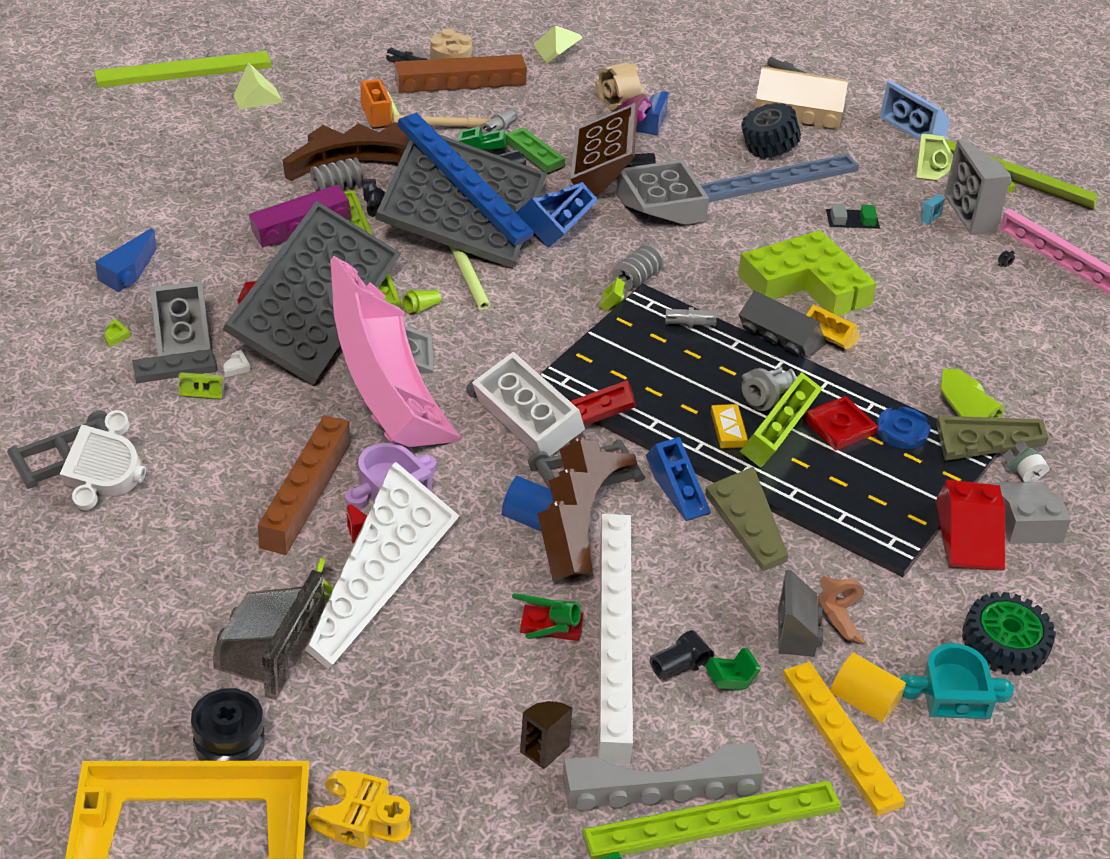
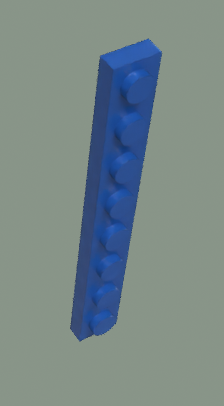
M417 112L398 119L397 126L514 246L532 238L534 231Z

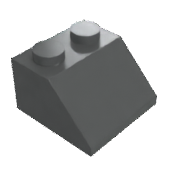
M785 570L778 605V653L815 657L817 646H822L823 628H818V624H821L822 606H817L816 592L793 571Z

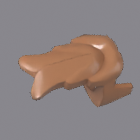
M823 576L819 582L824 592H821L817 598L825 612V617L846 640L864 644V639L855 629L846 610L847 607L863 596V587L855 580H835ZM839 593H843V598L837 597Z

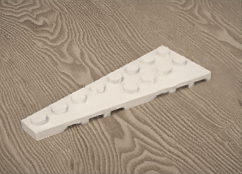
M397 462L391 466L386 474L305 648L311 656L328 670L459 517L455 511Z

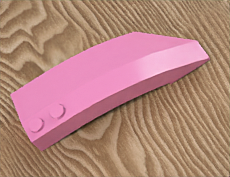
M333 256L330 262L333 310L338 337L354 383L373 413L371 415L372 419L386 431L384 435L391 443H400L407 447L451 443L460 440L462 437L435 403L416 366L402 318L405 312L398 306L383 300L386 295L371 282L366 286L358 276V271L350 264Z

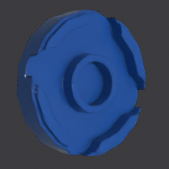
M899 407L898 410H892V408L884 410L880 413L876 424L879 426L877 434L889 445L901 449L921 447L927 442L931 430L930 425L927 423V418L920 412L908 407Z

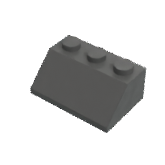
M755 290L738 314L742 327L752 334L757 332L763 335L768 342L772 344L779 343L785 346L786 350L794 355L800 353L808 357L826 344L819 321Z

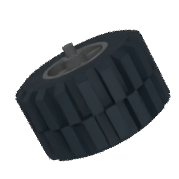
M784 103L765 104L764 106L757 107L755 110L750 111L741 122L748 151L756 157L772 158L783 155L796 147L801 140L796 112L790 105Z

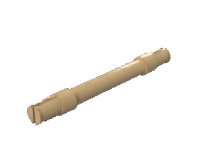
M393 115L392 123H398L399 118L408 115ZM421 116L431 126L474 128L481 127L483 123L489 121V118Z

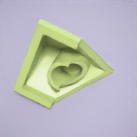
M554 26L537 40L534 46L543 60L549 63L565 52L566 49L572 47L582 37L575 32Z
M248 62L233 95L238 108L244 109L282 103L277 89Z
M921 134L915 160L916 178L939 180L940 177L950 171L954 155L947 145L944 136Z

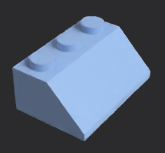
M890 80L887 81L880 114L881 119L920 140L921 134L939 135L946 138L950 119L941 108Z

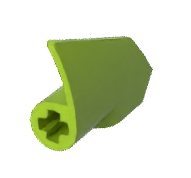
M960 369L942 370L940 391L958 416L1002 417L1005 406L984 393L982 385L977 380Z

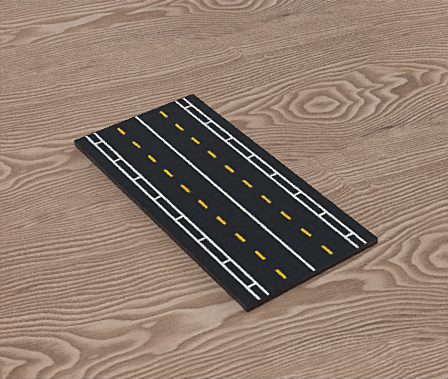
M643 283L539 374L569 401L628 380L636 407L594 422L595 424L649 451L657 443L680 437L695 474L713 483L754 466L771 512L902 578L941 530L936 499L946 479L977 483L999 456V453L945 461L936 418L802 356L794 355L776 344H772L717 317L716 326L693 325V327H688V325L682 324L665 325L666 308L689 310V307L693 306ZM781 366V373L792 369L797 378L802 372L823 388L806 411L846 396L875 424H877L880 413L888 408L898 410L899 407H908L923 414L927 418V423L930 425L931 430L927 442L921 447L913 449H901L891 446L883 441L878 434H875L835 451L803 420L802 415L775 453L760 468L740 452L743 447L720 448L711 416V406L738 404L747 439L749 440L774 407L765 411H759L751 407L742 393V375L757 368L771 371Z

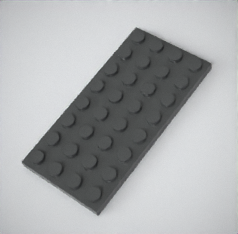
M316 201L233 312L222 330L314 385L341 345L333 310L331 258L335 256L350 264L358 271V276L366 286L371 282L378 289L398 260L401 252Z

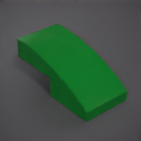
M478 126L459 131L457 141L478 149H498L506 147L507 136L505 129L483 134L481 127Z

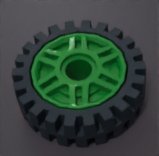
M993 592L990 597L985 594L981 599L974 601L963 625L962 638L965 640L964 645L978 651L986 659L987 663L991 664L990 670L996 672L997 668H1001L1004 675H1008L1012 670L1014 676H1018L1023 671L1025 674L1032 673L1033 669L1038 670L1042 664L1044 665L1053 647L1056 631H1053L1055 627L1053 622H1049L1050 616L1047 613L1041 614L1043 608L1039 605L1031 606L1032 600L1027 598L1023 602L1021 601V595L1015 594L1013 598H1010L1009 592H1003L1000 597L998 592Z

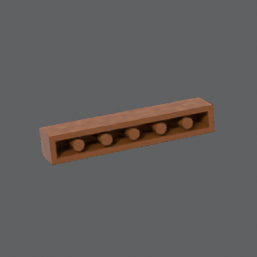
M522 54L395 62V81L399 93L526 85L527 67Z
M326 415L322 417L258 524L260 549L287 555L350 446V421Z

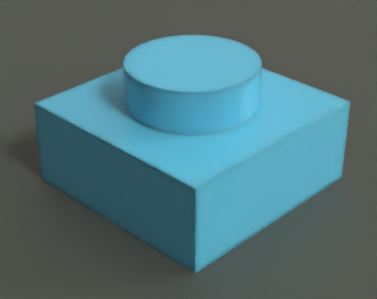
M937 194L924 202L921 212H923L922 222L929 225L942 215L945 197Z

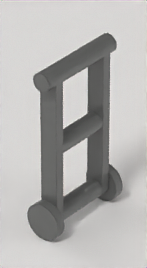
M102 410L95 411L88 416L87 423L82 425L108 432L105 425L107 413ZM81 425L21 448L13 446L8 449L7 453L27 489L36 487L39 481L60 475L71 450L67 443L75 440ZM55 447L57 448L63 461L34 472L30 471L24 460L25 457Z
M620 439L614 441L613 445L600 447V449H606V452L623 450V453H630ZM538 451L532 454L528 460L530 468L533 471L538 470L550 489L549 480L555 478L551 469L563 466L561 455L549 457L545 451ZM634 465L627 468V470L612 472L603 480L600 487L631 479L639 482L643 481L645 476L639 466Z

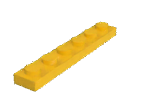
M807 662L784 669L782 677L874 815L877 817L904 807L906 800L812 663Z

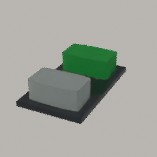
M832 203L831 209H826L829 227L880 229L874 205L862 204L861 210H846L844 204Z

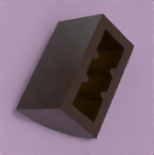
M546 701L536 703L526 709L522 715L520 753L542 769L547 768L569 748L573 708L562 702Z

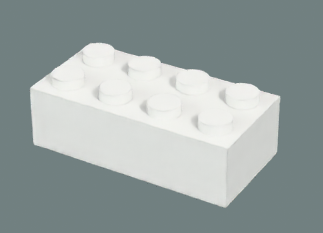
M515 352L509 354L472 382L479 402L534 453L545 451L550 457L585 430L579 409Z

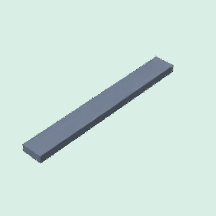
M849 154L700 185L709 197V202L856 172L859 169V165Z

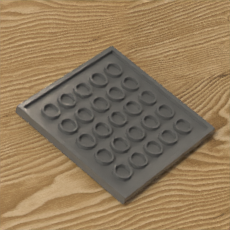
M440 135L515 212L531 198H539L547 173ZM409 140L378 208L375 219L513 269L522 243L514 246L446 175Z

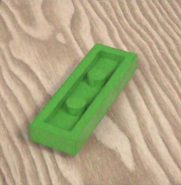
M524 127L506 134V142L523 153L526 158L546 173L565 166V158Z

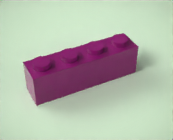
M335 185L250 213L249 219L252 233L262 248L287 241L316 201L347 220L352 219L349 199L340 186Z

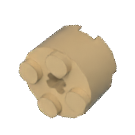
M443 29L442 33L430 39V60L472 57V38L469 35L455 33L453 29Z
M620 62L603 67L597 71L599 80L595 81L596 92L601 102L605 101L609 105L607 107L609 110L619 109L631 98L644 94V89L640 85L638 77V67L634 63Z

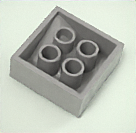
M957 139L944 196L970 235L996 233L998 224L1001 222L1002 208L1006 203L1007 189L1011 184V175L1001 162L966 141Z
M683 159L624 168L618 175L616 192L624 205L684 225L706 221L709 197Z

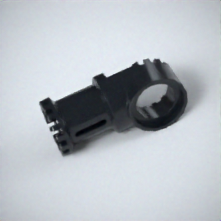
M363 179L364 200L368 203L366 207L367 213L372 217H376L386 192L376 186V179Z

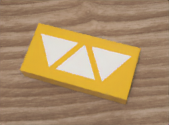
M738 404L712 405L711 416L720 448L744 447L748 439Z

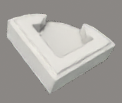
M242 350L232 353L231 358L224 363V376L229 377L250 371V364Z

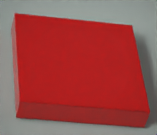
M846 396L806 411L803 415V420L835 451L877 434L879 426Z

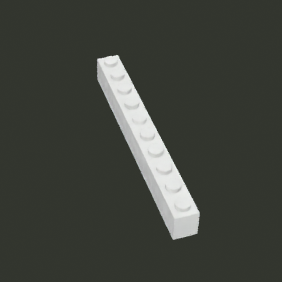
M602 514L599 565L598 757L618 766H630L633 746L631 515Z

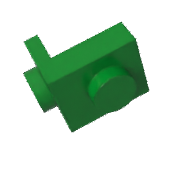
M742 648L734 659L711 657L705 665L712 677V681L721 689L745 690L761 670L749 648Z

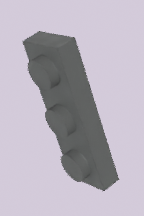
M212 349L132 360L136 383L179 378L180 372L195 374L216 372Z

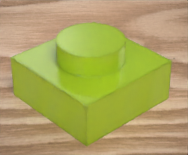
M617 277L602 292L599 307L608 311L613 305L617 306L624 298L625 282Z

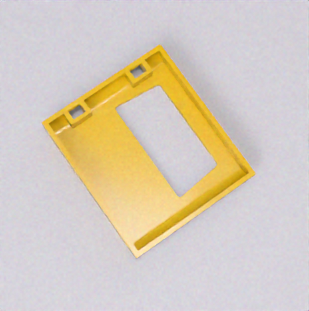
M82 761L65 859H108L122 805L126 801H265L267 803L269 856L266 859H303L309 761ZM84 805L96 809H84Z

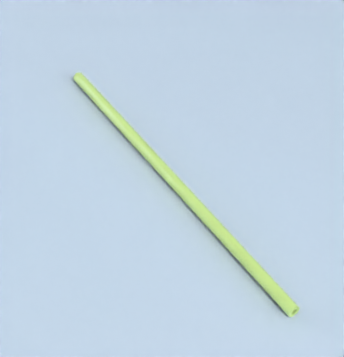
M391 98L392 117L393 115H400ZM449 246L478 309H489L490 303L466 252Z

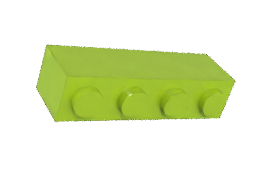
M801 372L740 452L762 468L823 388Z

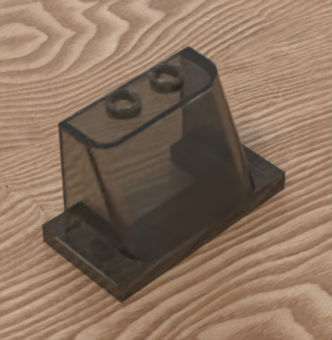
M312 570L302 587L247 592L240 605L233 608L226 628H222L219 631L213 653L214 669L264 683L265 697L277 700L289 679L288 657L303 631L313 633L325 608L324 573Z

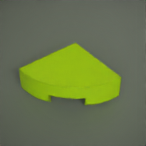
M114 319L107 325L108 328L104 334L105 343L108 347L131 337V332L117 319Z

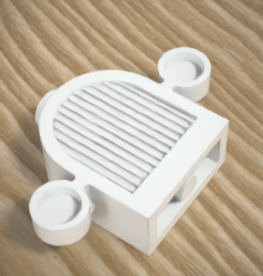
M114 410L107 414L105 425L108 432L81 425L60 472L65 485L75 488L72 493V499L76 507L81 510L92 509L97 503V494L118 496L128 493L138 482L141 483L145 477L146 467L141 465L135 447L128 439L121 436L127 432L130 426L128 417L123 411Z

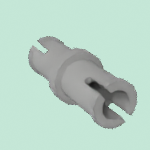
M509 107L504 112L493 115L491 120L481 125V130L487 127L482 133L506 129L508 124L517 120L518 114L512 117L517 111Z
M689 307V310L666 308L665 325L682 324L688 325V327H693V325L716 326L717 310H694V307Z

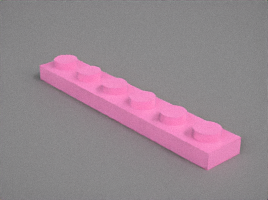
M1009 209L1004 212L1000 226L1001 231L1110 294V266L1015 211Z

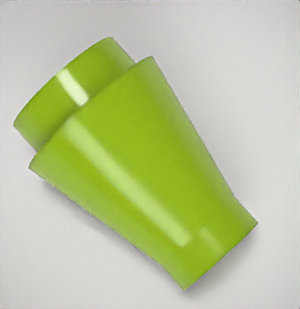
M409 290L402 297V304L407 313L418 314L441 303V295L438 290Z

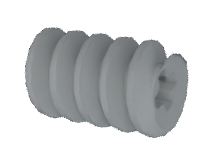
M355 157L353 160L348 158L345 162L339 160L336 164L331 162L327 166L322 164L318 168L313 166L310 169V177L315 190H323L326 187L329 188L335 185H339L344 190V183H346L349 189L352 188L353 181L357 187L361 186L362 171L360 163Z
M641 245L614 266L612 271L613 279L615 280L618 277L624 281V289L627 291L637 288L664 266V257L653 245Z

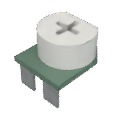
M1023 439L1015 444L1020 455L1015 458L1011 450H1008L1003 455L1008 463L1007 468L1018 473L1024 482H1037L1050 470L1044 460V456L1036 450L1027 447Z

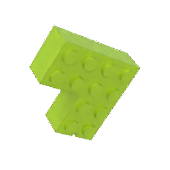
M822 230L744 252L740 256L738 276L752 291L755 290L769 298L778 299L805 290L823 309L837 316L849 313L851 307L855 311L873 304L877 283Z

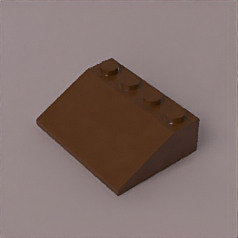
M636 103L575 129L570 180L573 185L583 182L596 197L605 191L634 158L638 109Z

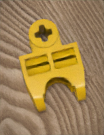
M343 770L331 772L325 782V787L328 792L339 796L343 801L332 806L314 807L307 818L308 824L314 831L334 841L364 850L371 837L397 843L405 840L411 832V823L409 821L410 805L408 801L399 796L389 795L388 780L360 772ZM389 826H391V835L389 834Z

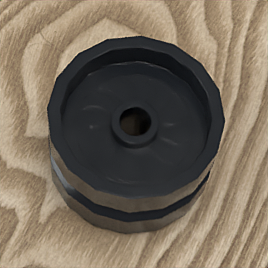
M222 688L209 692L199 699L191 713L193 746L200 761H255L258 759L264 749L265 742L263 709L259 700L249 692L237 688Z

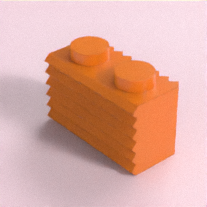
M382 80L361 81L360 103L372 127H380L392 124V101Z

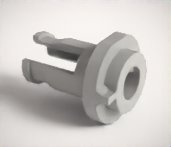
M780 366L776 370L767 371L757 368L743 374L742 393L745 400L751 407L759 411H765L774 407L780 395L795 381L796 375L794 371L789 369L781 373L782 368Z

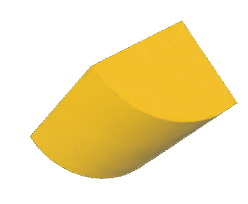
M813 304L806 314L819 321L825 340L849 350L860 338L857 324Z
M852 653L839 670L830 691L833 695L883 723L901 702L906 682L859 655Z

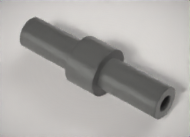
M770 57L767 61L768 65L777 69L806 73L795 68L793 64L787 61L782 62L773 57Z

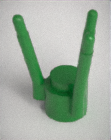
M512 594L513 599L550 608V619L557 624L556 626L527 633L525 635L527 639L556 632H568L569 626H576L580 621L581 610L576 601L550 600L525 594Z

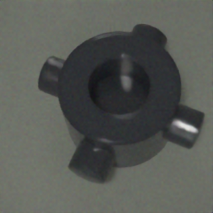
M1007 250L1003 251L998 258V266L1007 267L1011 265L1015 260V252L1013 250L1010 252Z

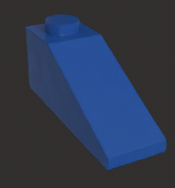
M151 228L95 261L98 281L117 292L132 286L139 279L157 249L155 230Z
M677 437L655 444L645 456L655 480L684 520L688 521L710 514V508L681 438Z

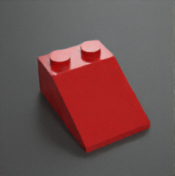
M946 479L936 499V506L949 566L1004 571L1005 505L1000 485Z

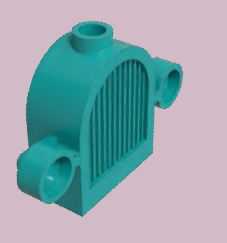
M946 643L936 647L929 655L924 676L907 674L900 678L906 682L903 698L915 700L921 696V693L925 694L929 717L991 719L996 702H1009L1014 692V686L1009 680L1005 678H991L989 665L978 651L957 643Z

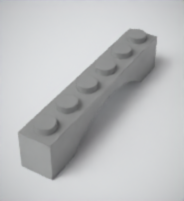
M752 742L722 745L715 753L699 763L670 771L646 772L627 769L611 764L597 756L564 759L562 779L568 809L586 811L599 806L619 808L632 803L651 805L665 800L684 802L690 798L698 797L716 799L722 795L730 794L748 796L754 792H759L763 771L755 744Z

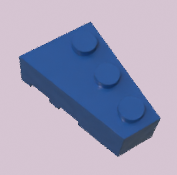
M582 182L563 188L555 193L550 192L539 198H531L516 213L549 248L598 199Z

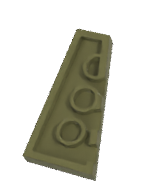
M938 416L936 422L945 461L1018 450L1015 444L1021 439L1030 448L1045 446L1049 438L1043 419Z
M754 466L706 486L705 494L762 571L774 568L788 561L787 550Z

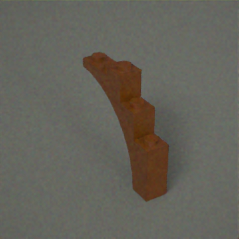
M393 122L380 132L358 123L344 134L322 125L307 135V144L282 160L284 175L286 179L293 181L310 173V169L313 166L318 168L322 164L327 166L331 162L336 164L339 160L345 162L346 159L350 158L353 160L355 157L358 161L381 160L399 163L410 139L397 126L396 122Z
M585 437L574 438L569 441L570 445L559 449L564 470L559 472L558 477L549 480L553 503L548 504V509L537 513L553 581L574 580L593 572L589 551V522L595 495L603 480L612 472L622 471L637 465L635 454L623 453V450L606 452V449H600L598 441H589Z

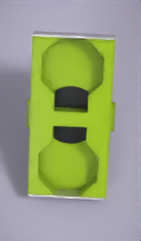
M180 372L178 396L223 399L225 376L210 375L209 373Z

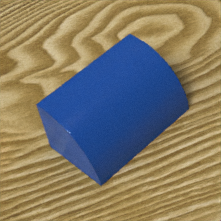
M658 92L649 98L652 105L645 111L646 117L637 124L636 132L658 135L667 113L669 92Z
M516 475L505 495L501 515L541 531L537 513L548 509V504L553 503L551 490Z

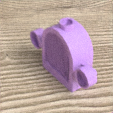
M379 443L365 448L358 460L359 486L346 492V506L352 504L361 510L367 506L369 498L374 502L388 470L395 462L432 492V474L436 472V459L427 454L415 457L407 448L395 443Z

